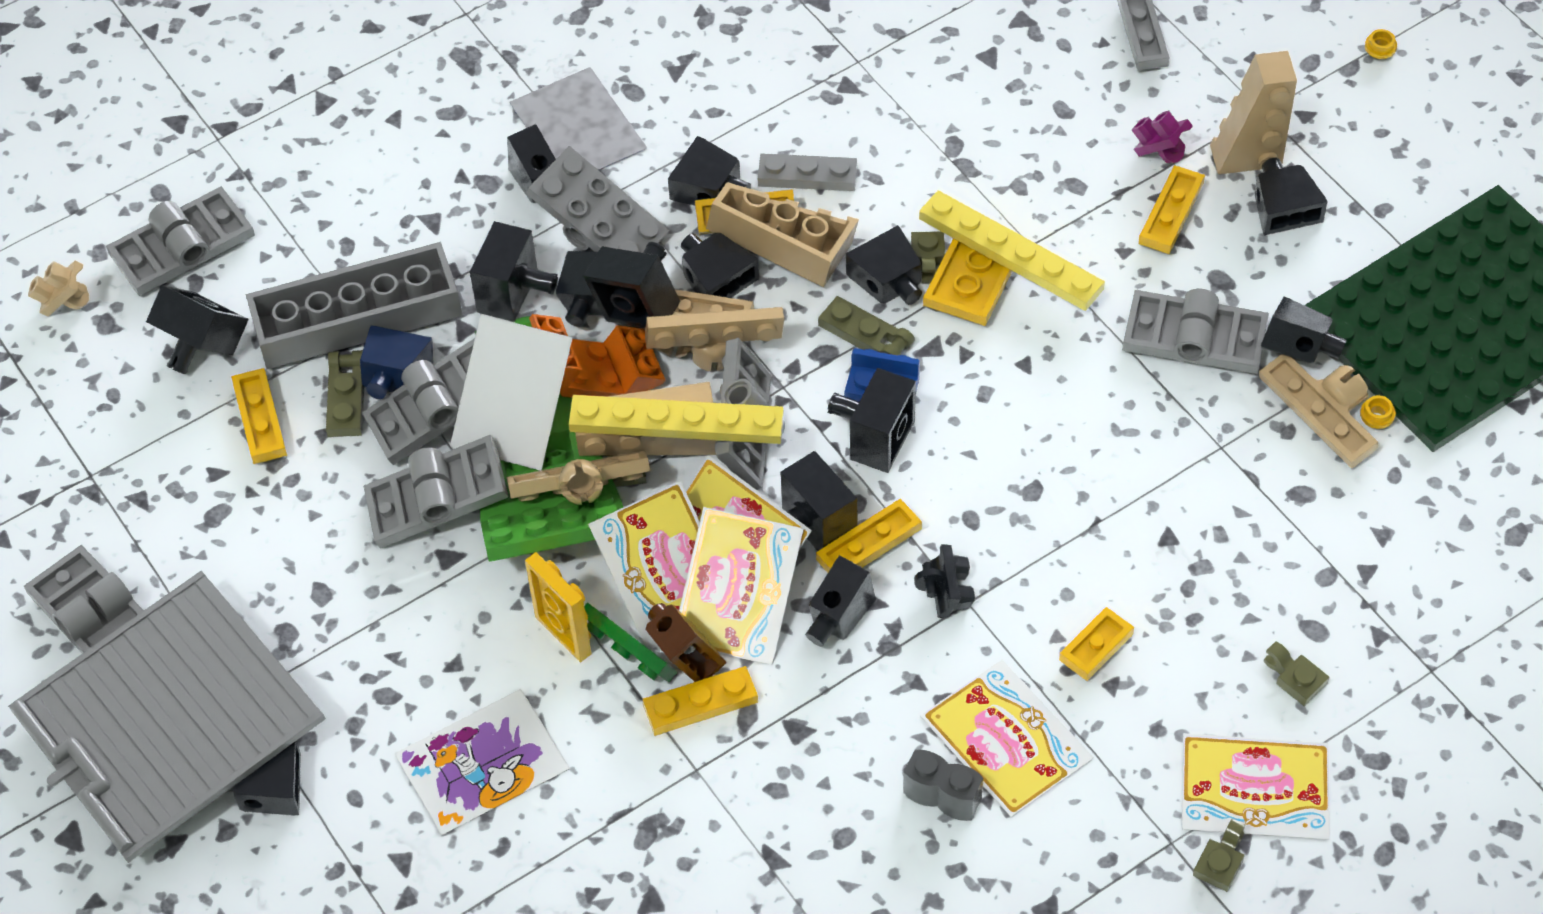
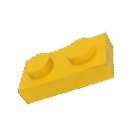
M1105 607L1060 652L1059 661L1088 681L1132 637L1134 626L1108 607Z

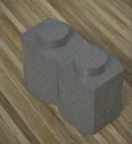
M914 750L903 772V793L920 805L937 806L944 814L951 818L972 821L982 800L983 777L968 766L948 764L943 757L934 752Z

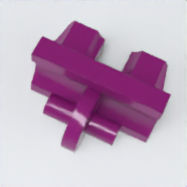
M1170 110L1160 113L1153 121L1149 116L1144 117L1131 129L1140 141L1133 150L1139 157L1158 152L1159 156L1166 163H1177L1182 160L1185 152V144L1179 137L1182 132L1190 130L1193 125L1188 119L1177 121Z

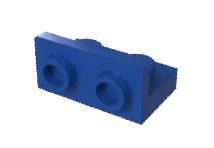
M853 349L851 369L844 391L845 397L860 401L877 368L915 380L917 391L920 380L919 359L906 355L880 353L872 349Z

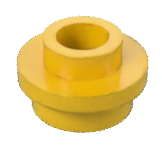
M1377 29L1366 38L1365 50L1370 56L1377 59L1390 58L1397 50V41L1392 32L1386 29Z
M1372 396L1361 406L1360 417L1371 428H1386L1395 419V408L1392 402L1384 396Z

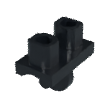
M941 544L939 547L940 554L930 562L923 563V570L914 576V585L918 590L926 591L928 598H935L938 618H948L953 610H968L975 601L973 587L958 585L957 581L965 580L969 575L970 565L968 557L953 555L952 545Z

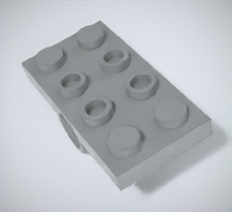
M570 146L533 182L526 192L530 198L564 225L562 230L567 240L581 250H587L590 247L594 252H599L600 248L604 246L643 253L649 242L659 244L670 231Z
M220 186L180 208L173 201H164L156 205L149 214V224L106 245L108 254L138 296H141L255 236L252 225L224 188Z
M1202 288L1189 290L1185 298L1134 290L1122 351L1258 375L1263 349L1261 343L1265 336L1269 313L1219 304V299L1215 293Z
M475 338L434 365L427 360L411 363L402 373L401 379L404 385L362 412L385 456L392 465L403 460L455 425Z
M739 338L726 341L725 356L722 359L724 372L723 384L720 386L721 403L771 406L769 404L771 374ZM783 420L782 434H783L784 429H785V422H784V420ZM717 441L715 443V453L721 462L756 490L763 488L765 448L770 443Z
M491 435L443 454L435 448L419 449L409 456L408 468L363 486L374 541L380 549L509 497L496 441Z
M82 544L23 586L30 598L81 653H84L144 611L133 599L122 580L114 572L108 573Z

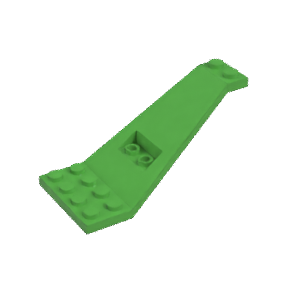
M530 316L515 320L517 324L532 327L529 320ZM559 394L542 470L565 466L568 462L576 459L592 461L603 458L602 455L579 456L576 433L569 430L572 398L562 397L561 394ZM500 460L509 497L480 509V523L488 561L492 562L595 540L588 524L623 508L613 479L608 480L609 483L603 486L600 496L592 503L585 501L582 502V505H576L569 502L563 494H553V491L539 493V497L533 500L519 501L518 497L511 499L507 477L540 470Z

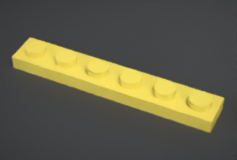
M939 190L919 210V220L1084 311L1091 306L1104 290V280Z
M573 395L569 430L570 432L781 444L784 410L781 406Z

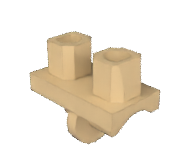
M74 260L68 267H65L53 261L45 270L43 278L36 276L31 281L28 297L41 302L39 313L48 317L62 304L76 310L81 309L88 303L89 293L86 285L76 281L77 274L83 269L84 264Z

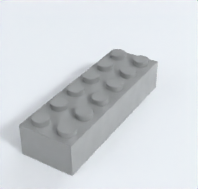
M441 241L245 294L266 369L365 343L371 325L406 332L463 316L458 290Z

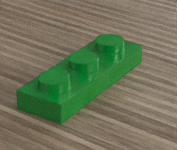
M588 602L585 604L584 608L588 615L587 627L592 634L600 640L607 635L614 641L611 648L627 661L633 655L641 662L637 668L653 681L660 676L670 683L677 674L673 667Z

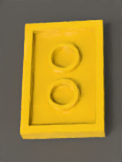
M953 238L923 297V306L986 326L1012 270Z
M535 552L525 560L535 618L581 663L592 654L589 640L591 634L587 627L588 615L584 608L585 596L576 584L571 583L569 585L562 578V574L554 562L551 560L545 561Z

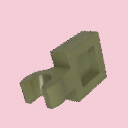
M941 231L911 232V246L922 265V284L931 283L936 272V265H940L945 255L944 233Z
M1277 641L1266 650L1268 655L1264 658L1263 662L1280 674L1276 684L1304 707L1328 684L1330 676L1301 654L1294 661L1289 651Z
M1232 818L1220 843L1209 839L1193 870V876L1228 892L1244 861V854L1236 851L1242 840L1246 824Z

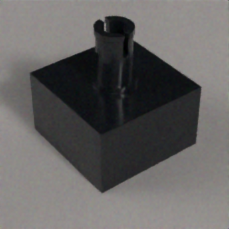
M496 221L493 222L470 270L477 313L515 322L530 289L546 292L551 295L554 294L558 284V274L538 270L532 230Z
M649 242L643 253L604 246L600 248L583 277L607 322L646 328V317L669 316L674 313L681 301L661 262L667 254L664 252L663 246L656 242Z
M161 285L146 323L178 338L166 366L168 368L173 367L172 370L179 373L187 374L197 348L234 355L249 319L196 292Z
M877 368L860 401L839 395L836 392L833 393L828 404L827 413L850 420V460L889 473L915 422L916 381Z
M816 451L811 452L780 471L782 509L812 530L807 540L817 551L858 526L857 497Z

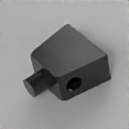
M534 124L507 137L508 170L531 203L536 202L526 194L528 188L556 160L538 126Z
M697 136L668 177L669 199L695 206V200L716 198L727 182L751 189V183L740 179V161L737 157L706 139Z
M1279 158L1266 160L1262 164L1263 172L1257 175L1255 186V200L1264 236L1323 223L1328 201L1304 166L1298 164L1283 167Z
M898 225L846 253V275L880 303L886 304L898 296L907 305H912L920 299L922 291L918 285L921 283L922 265Z
M692 233L687 235L681 242V248L686 252L682 256L683 274L695 293L732 298L759 280L758 258L722 233H714L704 241Z
M568 251L556 288V295L567 310L565 320L576 327H582L588 315L603 316L583 277L598 252Z
M1284 296L1271 318L1261 347L1308 363H1314L1319 352L1339 359L1347 340L1328 333L1333 321L1330 317Z
M838 556L809 604L813 624L805 636L812 643L823 647L831 634L841 640L848 637L876 600L870 572L846 558Z
M297 741L228 790L234 791V797L239 810L244 812L299 815L301 752Z

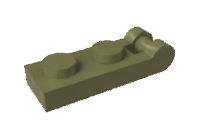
M836 296L818 317V326L863 350L872 349L880 353L902 355L901 352L904 349H909L915 342V337L909 330L905 328L898 329L839 296ZM886 341L891 342V344H886V345H885L884 343H885Z
M363 350L352 351V354L340 355L339 351L328 353L329 374L326 432L328 437L362 436L364 386L361 381L360 359ZM341 368H352V373H341Z

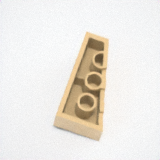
M1288 51L1255 54L1241 82L1242 89L1239 95L1234 96L1230 103L1231 111L1228 117L1223 118L1219 125L1220 133L1218 137H1213L1210 143L1218 175L1262 169V164L1270 158H1279L1283 164L1297 85L1296 74Z
M727 182L711 205L706 229L713 233H722L741 247L824 287L852 245L859 219L847 216V220L831 216L832 211L818 208V212L798 207L799 202L786 199V201L769 199V194Z
M710 382L608 396L713 403ZM575 432L579 456H618L645 450L647 455H716L715 443L718 441Z

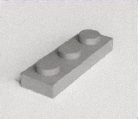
M1117 0L1137 71L1169 66L1170 57L1153 1Z
M760 153L757 178L758 187L855 191L857 158Z

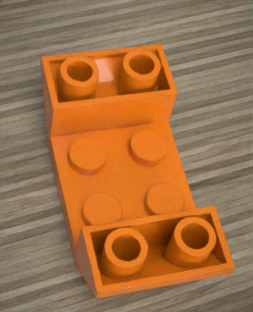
M532 314L529 317L533 328L568 336L560 317ZM616 325L604 343L572 339L560 394L562 397L570 398L573 395L608 397L648 391L662 385L666 379L653 349L646 348L645 330Z

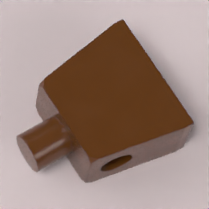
M659 603L650 609L648 613L650 622L646 625L645 630L668 659L694 682L712 677L727 663L698 628L674 605L666 606L663 603ZM691 645L695 647L692 653H684Z

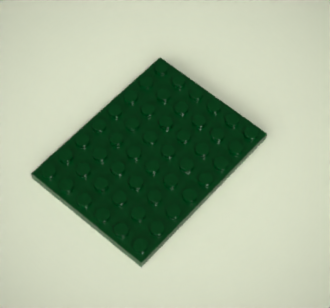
M1499 184L1305 304V306L1333 320L1328 333L1347 340L1338 360L1343 365L1352 367L1355 370L1352 373L1354 376L1360 374L1368 389L1375 396L1380 395L1388 398L1395 408V416L1432 452L1446 445L1543 381V224Z

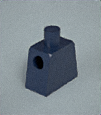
M371 325L360 359L362 385L367 387V393L372 398L383 399L387 392L392 393L404 385L401 377L408 365L419 360H427L433 364L432 337Z

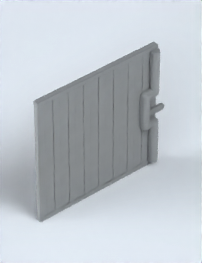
M202 570L8 705L14 716L55 767L56 771L49 775L46 780L49 786H56L65 780L128 863L326 719L324 714Z

